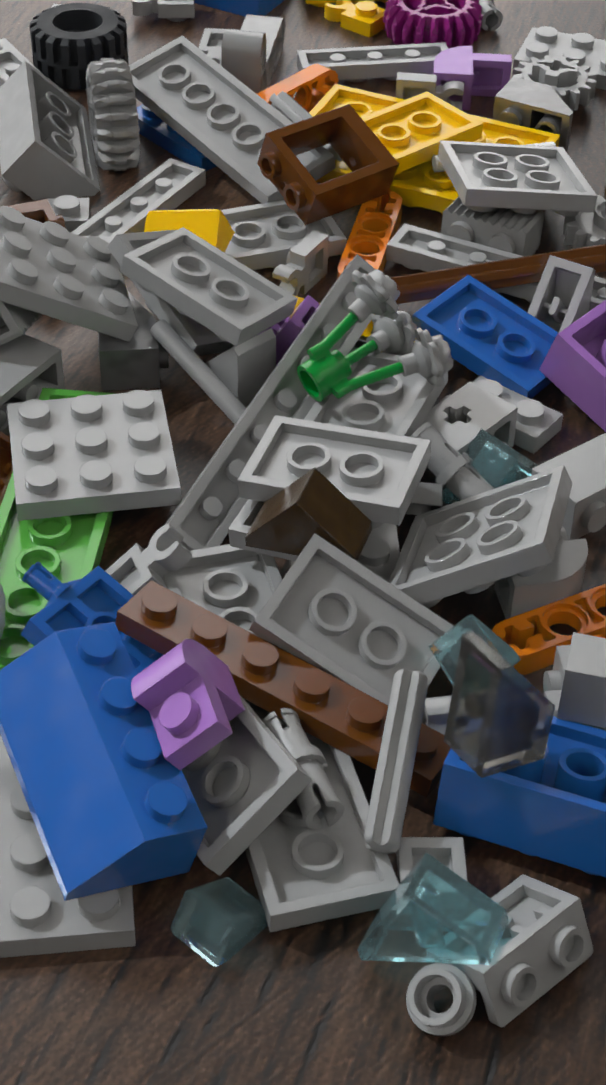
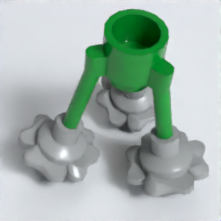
M377 269L368 274L355 270L351 275L357 299L347 308L349 314L321 342L307 350L310 359L297 368L298 377L304 389L314 400L320 402L332 394L337 399H340L355 389L400 373L405 377L418 372L431 385L435 384L437 387L444 385V373L453 367V359L451 358V349L448 342L444 340L443 335L431 336L427 329H417V325L412 322L410 314L405 311H397L399 308L396 300L400 296V291L397 290L394 280ZM371 314L373 329L372 335L367 338V343L346 356L337 349L330 352V349L356 322L362 324ZM372 352L376 354L384 352L400 355L397 363L347 379L352 375L350 366Z

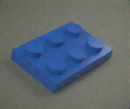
M470 275L465 276L412 315V322L417 325V329H427L431 336L443 335L444 340L448 342L451 349V357L479 376L497 381L502 386L530 399L551 383L539 369L559 332Z

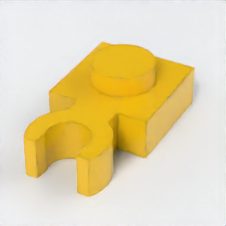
M336 0V5L325 3L324 18L332 22H341V28L370 38L385 29L383 17L384 10L386 9L377 7V4L371 1H360L355 5L350 0Z

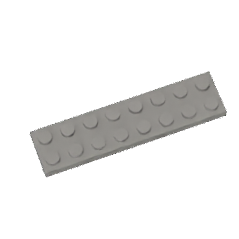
M230 544L191 550L193 556L184 567L177 571H169L162 577L167 589L252 634L254 633L249 630L250 626L282 581L273 556L232 547ZM244 699L262 721L270 714V712ZM277 717L282 728H286L285 721ZM307 732L305 734L311 746L319 748L327 762L325 763L327 765L325 774L337 798L341 800L344 806V813L340 820L329 827L321 809L318 810L317 814L322 822L323 829L311 830L306 826L302 818L303 814L294 799L245 849L270 932L398 905L400 900L401 888L388 854L371 851L365 847L364 832L369 805L350 756Z

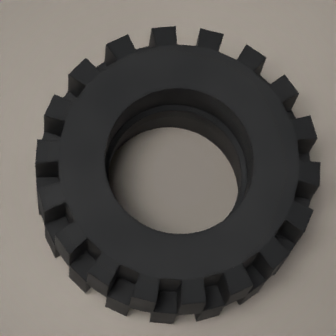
M69 3L43 10L42 13L35 15L33 20L30 21L33 65L62 89L85 90L87 88L86 70L92 61H101L100 59L103 58L124 59L129 65L127 24L124 16H121L116 10L91 3Z

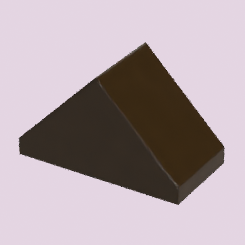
M313 468L263 504L245 537V541L248 547L299 556L315 533L358 561L372 531V521L316 468Z

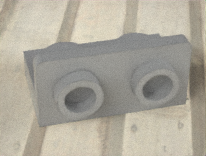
M524 874L427 946L433 964L447 963L461 969L470 978L474 988L481 992L489 1021L499 1027L506 1026L593 954V945L580 898Z

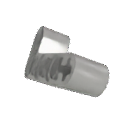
M247 14L240 30L225 29L221 48V66L256 94L268 88L272 81L284 46L285 18Z

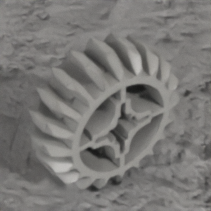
M103 58L100 59L101 61L90 62L86 70L87 104L92 145L97 166L103 170H114V172L126 171V169L137 167L140 161V130L135 87L130 67L124 59Z

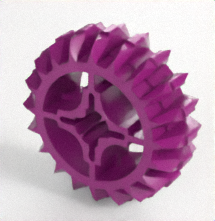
M388 0L386 2V10H384L383 23H385L387 37L393 40V43L396 45L446 42L448 49L457 46H471L472 42L478 40V34L481 30L483 14H481L482 6L479 4V0Z

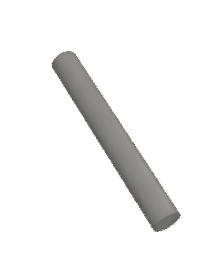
M164 319L157 321L150 329L152 336L224 414L236 424L246 410L243 403Z

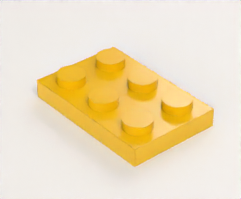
M428 91L361 117L399 163L395 175H399L403 171L419 164L432 161V156L438 155L440 140L474 142L481 139L483 133V122Z

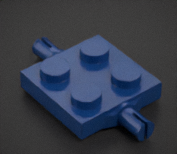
M38 561L27 570L22 581L32 587L48 602L42 610L28 620L21 635L35 646L55 631L111 622L116 624L117 611L134 595L100 566H97L82 579L63 584ZM119 631L137 673H140L163 656L158 651Z

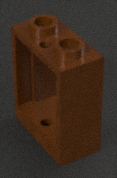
M348 104L266 133L257 165L260 167L264 177L269 179L284 197L287 206L295 211L305 225L388 194L399 163L353 107ZM330 144L352 172L318 184L296 155Z

